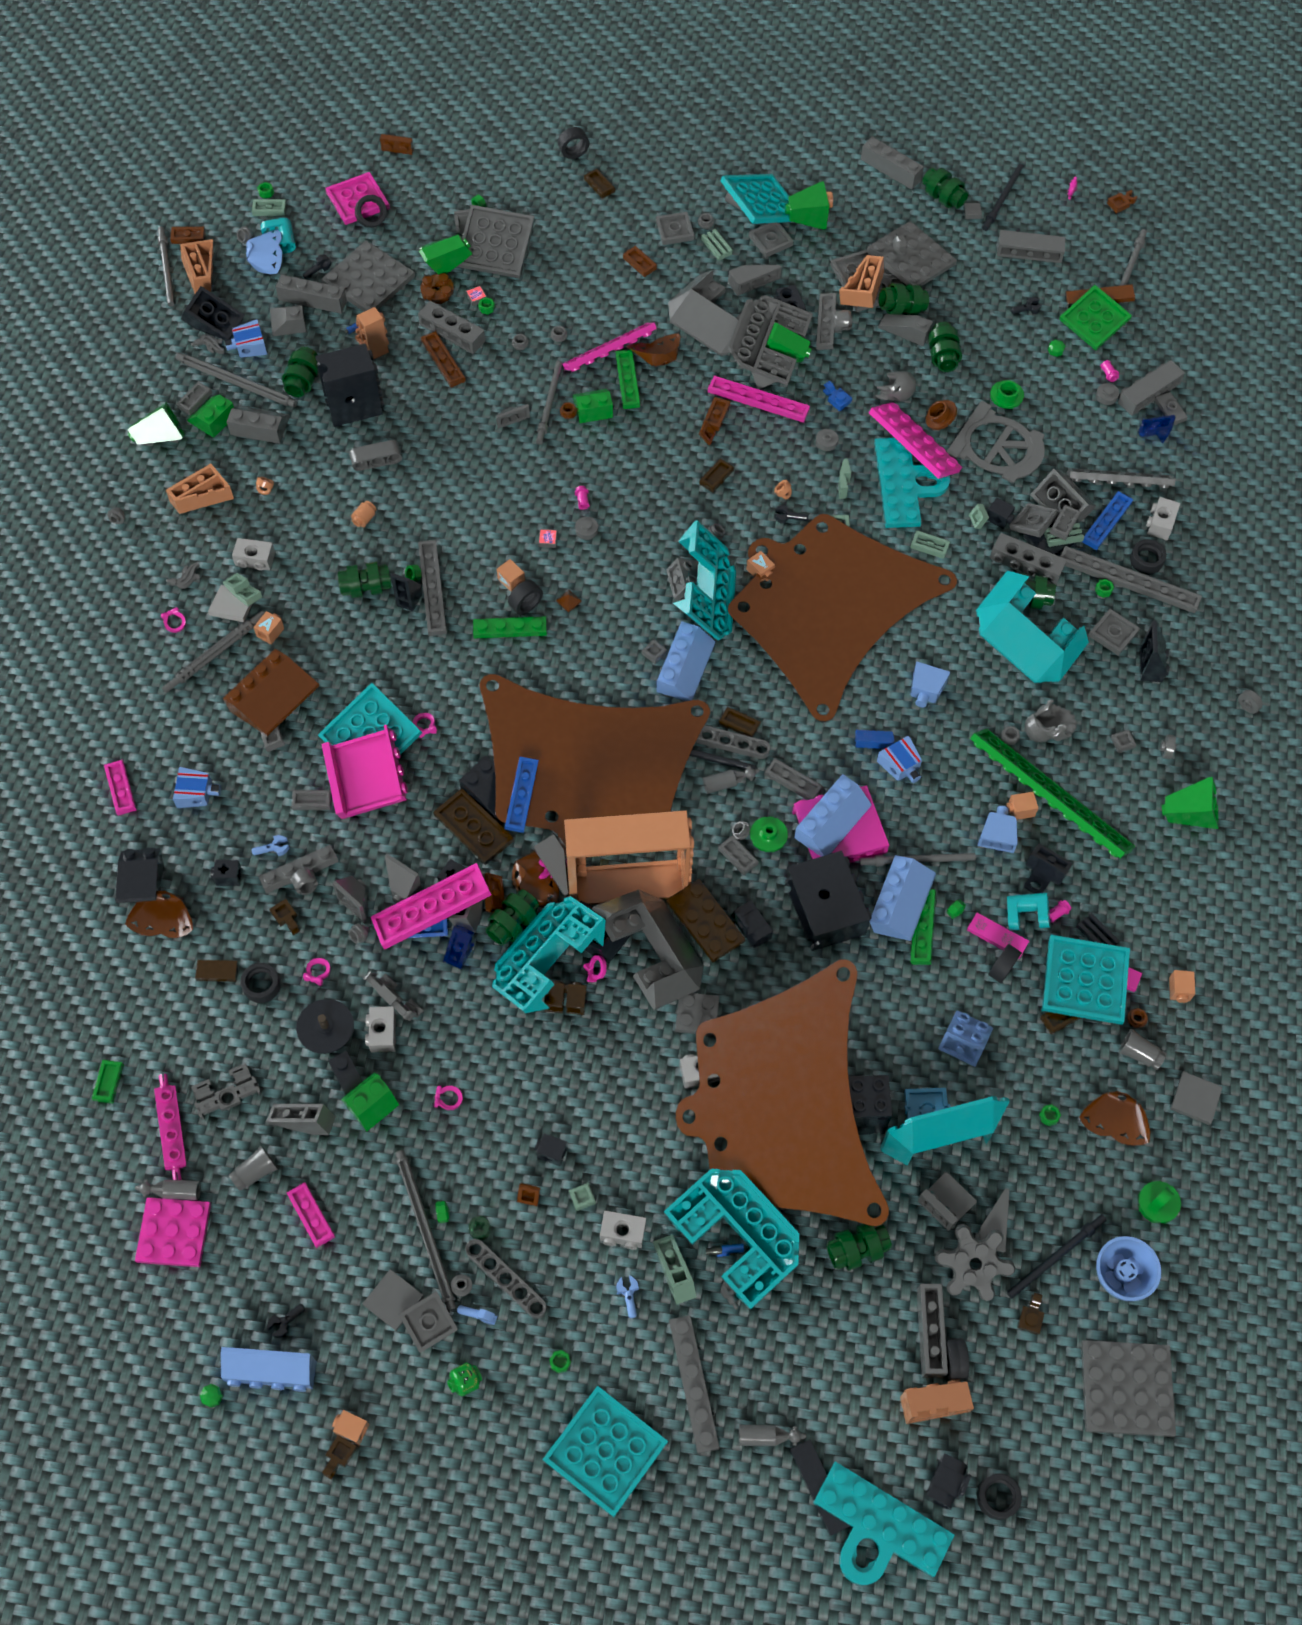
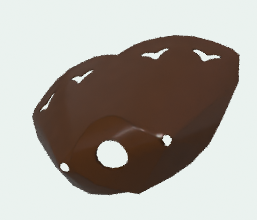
M679 333L658 338L650 344L637 343L627 345V347L651 366H662L677 360L681 336Z
M533 851L515 861L512 870V883L517 892L521 889L526 890L536 898L539 907L544 908L549 904L547 898L553 895L550 899L551 903L557 902L559 887L553 878H550L551 875L545 879L539 878L545 867L539 864L540 858L536 851ZM516 871L519 872L518 878H515ZM551 880L553 881L552 886H553L554 888H552L551 886H549Z
M164 890L158 891L157 899L154 901L137 902L128 914L125 922L129 929L145 936L162 934L168 938H179L193 930L192 919L183 898ZM163 894L170 895V898H169V899H166V898H164L162 895H163ZM137 921L138 927L135 924H132L131 922ZM150 925L154 930H146V928Z
M1119 1091L1106 1092L1089 1104L1079 1116L1083 1125L1097 1135L1112 1136L1122 1144L1133 1146L1150 1142L1151 1132L1146 1113L1139 1103L1136 1104L1137 1101L1127 1093ZM1119 1095L1124 1096V1097H1126V1099H1125V1100H1120V1099L1118 1098V1096H1119ZM1089 1116L1090 1123L1084 1117ZM1101 1124L1102 1127L1104 1128V1130L1101 1129L1100 1127H1099V1128H1096V1126H1098V1125ZM1126 1133L1128 1139L1125 1136H1120V1134ZM1140 1134H1141L1142 1137H1144V1139H1142V1138H1140V1139H1138V1140L1136 1139V1138L1139 1137Z

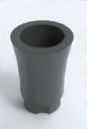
M1134 1029L1128 1032L1118 1051L1119 1054L1137 1060L1148 1067L1151 1066L1156 1070L1163 1064L1167 1055L1166 1052L1160 1050V1047L1142 1037Z
M260 1146L248 1159L237 1166L235 1171L229 1174V1177L237 1189L241 1191L246 1186L249 1187L264 1176L278 1170L267 1151Z

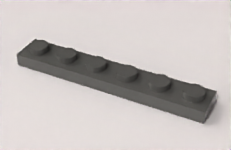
M1068 468L1067 476L1075 482H1081L1082 479H1086L1091 483H1099L1100 480L1106 481L1108 484L1124 482V485L1132 486L1134 483H1141V486L1151 487L1152 484H1156L1161 488H1169V485L1175 486L1176 481L1172 475Z
M436 540L418 542L428 636L447 634Z
M688 1315L670 1319L669 1325L697 1454L719 1450L691 1317Z

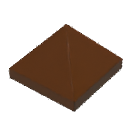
M706 420L702 425L699 436L708 445H711L716 431Z
M568 590L556 602L569 613L582 600Z
M520 1183L517 1202L538 1206L540 1187Z

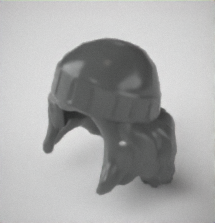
M1048 700L1047 704L1042 705L1036 713L1027 717L1025 722L1026 734L1035 742H1046L1050 739L1056 741L1067 739L1072 736V733L1077 728L1075 715L1060 705L1052 704L1054 700Z

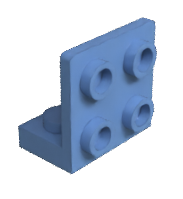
M956 1011L938 1049L976 1067L993 1027L970 1017L966 1013Z

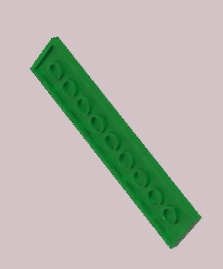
M986 728L975 732L970 739L978 749L986 751L992 760L1000 762L1007 772L1015 774L1022 784L1030 786L1033 789L1032 791L1037 796L1045 798L1052 808L1059 809L1067 820L1074 821L1078 828L1084 833H1089L1097 844L1108 848V852L1112 856L1121 859L1135 848L1133 843L989 729Z

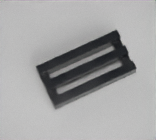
M1092 913L1077 925V928L1091 942L1101 943L1084 925H1087L1105 944L1116 946L1120 942Z

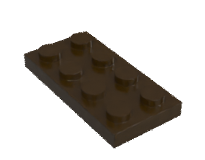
M460 789L433 812L434 816L484 865L488 864L514 841V838L463 789Z
M700 879L667 899L668 905L712 963L745 942L744 936Z

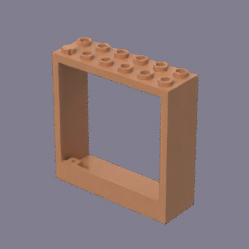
M687 810L564 820L569 895L577 901H584L590 905L602 904L638 889L657 898L668 899L691 884L694 839L691 836L692 821L691 818H687ZM677 850V860L586 867V857Z

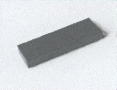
M774 758L764 773L765 776L807 800L814 799L823 789L821 784Z

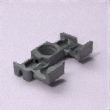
M369 971L363 978L405 1020L411 1021L414 1017L418 1018L424 1011L412 998L404 1004L403 999L394 991L398 984L386 973L381 978L376 977L377 973Z
M246 1063L228 1070L230 1076L233 1075L235 1079L234 1085L214 1093V1091L210 1090L209 1085H211L209 1079L191 1086L197 1100L194 1105L202 1120H204V1115L221 1109L223 1112L241 1104V1099L258 1092L261 1095L255 1077H251ZM232 1093L234 1096L233 1101L228 1104L222 1101L224 1094Z

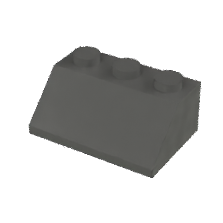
M238 406L231 409L227 425L230 435L280 444L290 415Z
M1053 469L1030 494L1040 506L1057 509L1059 514L1064 505L1081 511L1076 523L1084 520L1096 507L1062 470Z

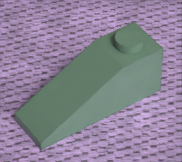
M673 1234L653 1241L676 1305L696 1298L693 1279Z

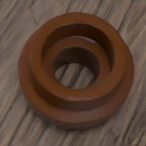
M566 402L560 408V415L565 419H571L577 414V408L573 403Z
M1134 1008L1129 1011L1127 1021L1134 1028H1142L1146 1025L1148 1017L1144 1010ZM1135 1016L1140 1019L1139 1022L1134 1019Z

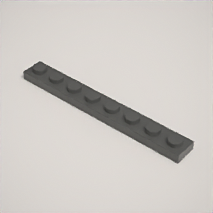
M1067 546L1064 547L1061 554L1062 558L1067 559L1065 566L1102 580L1107 579L1113 584L1192 613H1196L1202 598L1201 595Z

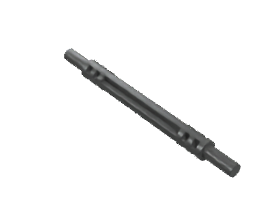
M261 610L250 620H245L175 674V678L161 688L166 694L179 683H184L254 628L253 626L265 612Z

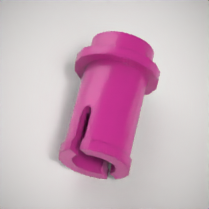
M1106 360L1101 364L1100 367L1106 374L1108 381L1114 382L1119 378V371L1115 370L1111 361Z
M578 486L575 491L578 499V508L581 510L590 507L587 496L589 491L585 486Z
M1060 900L1058 905L1049 910L1051 923L1062 915L1069 914L1071 906L1066 900Z

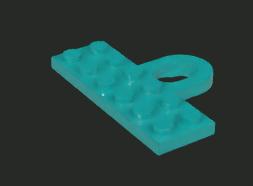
M875 438L874 445L885 528L921 527L918 498L943 495L948 490L950 476L938 479L924 465H913L912 454L896 438ZM924 476L936 480L937 484L934 486H921L916 482V478Z
M837 1462L833 1463L813 1501V1504L818 1505L852 1527L841 1549L839 1564L844 1576L856 1585L866 1586L880 1579L893 1553L929 1576L935 1577L955 1536ZM862 1539H871L878 1547V1556L874 1561L869 1562L867 1567L860 1568L856 1564L857 1545Z

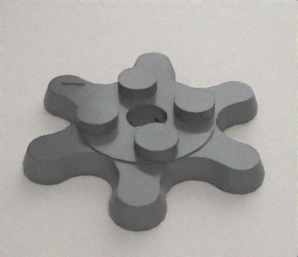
M960 1224L955 1229V1235L958 1238L957 1248L951 1251L940 1249L935 1254L936 1262L939 1265L951 1267L954 1273L953 1278L947 1284V1291L949 1294L957 1296L965 1287L973 1286L978 1290L982 1300L990 1301L995 1296L992 1279L996 1275L1011 1276L1015 1272V1265L1012 1261L1003 1260L997 1256V1247L1003 1242V1234L999 1230L994 1229L984 1239H976L973 1237L969 1226ZM979 1258L981 1260V1265L978 1269L970 1267L971 1259Z

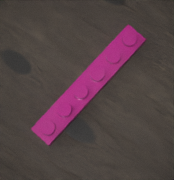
M646 323L562 363L564 370L577 371L581 368V365H589L595 362V358L599 356L603 358L608 356L612 350L618 351L624 348L623 345L626 343L633 344L641 336H650L652 331L657 329L655 323Z
M717 376L713 377L708 387V393L803 423L810 410L809 405Z

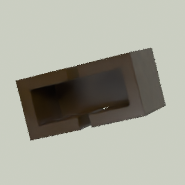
M552 981L555 985L544 998V1003L549 1009H544V1012L563 1013L564 996L567 993L566 1014L585 1015L587 985L579 982L565 985L561 981Z

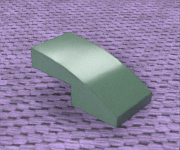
M844 459L840 470L838 482L839 499L847 497V483H850L851 478L848 459Z
M239 573L223 581L224 586L246 606H250L262 598L261 591L252 587L248 579Z

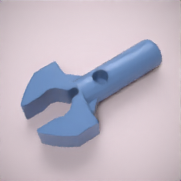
M281 835L273 836L274 840L271 844L252 848V854L259 855L274 851L278 856H282L290 849L289 845L282 847L278 845L286 843L288 840Z
M629 1275L631 1284L629 1291L623 1286L622 1277L619 1279L616 1289L617 1294L625 1296L628 1317L635 1318L637 1312L633 1294L636 1290H639L638 1282Z
M459 1305L457 1308L458 1314L479 1319L483 1323L495 1325L498 1317L494 1313L481 1308L477 1310L463 1305Z

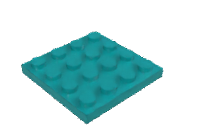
M773 174L722 176L721 183L752 224L791 222L789 221L788 214H785V204L788 203L789 195Z
M371 683L318 736L325 743L329 742L331 745H336L385 730L384 725H387L396 734L395 747H398L401 755L422 732Z
M1050 935L1042 1011L1123 1025L1125 1020L1130 948Z
M597 1386L542 1460L614 1518L668 1441Z

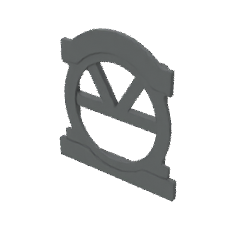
M981 401L947 450V453L955 459L958 457L962 459L967 458L980 468L997 473L1003 479L1014 484L1017 479L1032 474L1041 465L1045 453L1043 442L1045 434L1036 430L1029 432L1023 425L1012 419L996 416V411L991 410L992 405ZM988 423H1000L1006 426L985 460L980 459L974 453L970 444V437L975 429ZM1013 430L1019 432L1025 439V441L1006 440ZM1004 448L1027 449V454L1022 461L1015 464ZM999 453L1008 466H996L991 463Z

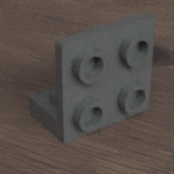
M677 558L666 569L673 597L675 600H681L685 594L686 583L693 582L695 585L697 584L698 561Z
M947 1172L929 1189H926L918 1199V1202L948 1231L977 1202Z

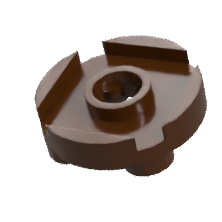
M442 273L423 277L420 286L423 299L430 300L435 304H443L449 300L451 295L453 296V282L447 274Z

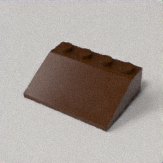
M274 649L224 696L223 700L231 713L268 736L320 685L288 656Z

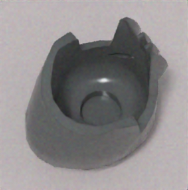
M908 371L889 372L886 374L889 377V385L877 386L881 391L880 395H876V397L883 400L906 401L916 390V379Z

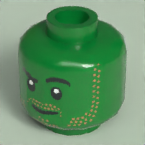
M464 1363L450 1371V1379L447 1381V1384L452 1393L456 1392L459 1396L463 1397L479 1388L482 1377L476 1365Z

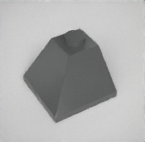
M303 304L270 308L273 336L306 332Z
M386 854L385 861L393 901L398 903L422 891L419 874L389 854Z
M353 876L335 880L332 885L337 899L365 924L368 911L366 884L361 879L356 880Z

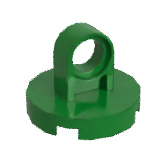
M1150 1182L1138 1194L1139 1211L1144 1218L1152 1223H1169L1180 1212V1196L1175 1188L1166 1182Z

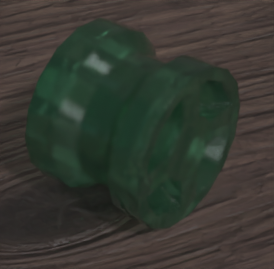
M477 1216L470 1221L468 1229L471 1237L480 1241L486 1240L491 1233L488 1220L485 1217Z

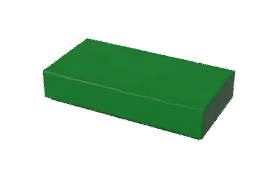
M102 1060L91 1098L93 1101L114 1103L124 1067L123 1062Z

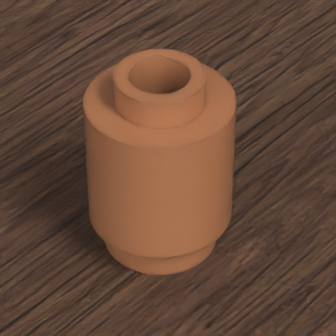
M369 501L361 503L351 515L353 524L357 527H365L375 516L377 509L374 504Z

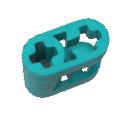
M288 218L267 220L261 223L262 234L273 230L281 232L282 238L279 243L281 246L279 247L282 250V254L293 252L296 249L292 224Z
M1048 893L1007 896L1010 931L1020 930V912L1038 911L1039 928H1050Z

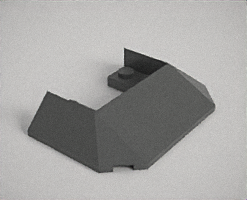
M712 270L698 275L668 302L670 323L720 356H726L727 353H730L728 347L741 313L735 318L714 304L725 293L726 288L713 280Z
M767 295L761 296L760 299L754 301L753 299L746 300L728 350L739 367L788 385L796 359L766 348L767 340L775 322L805 338L813 313Z
M638 889L592 908L595 913L606 920L605 931L612 942L643 930L662 961L633 975L653 1010L700 989L704 965L662 899Z

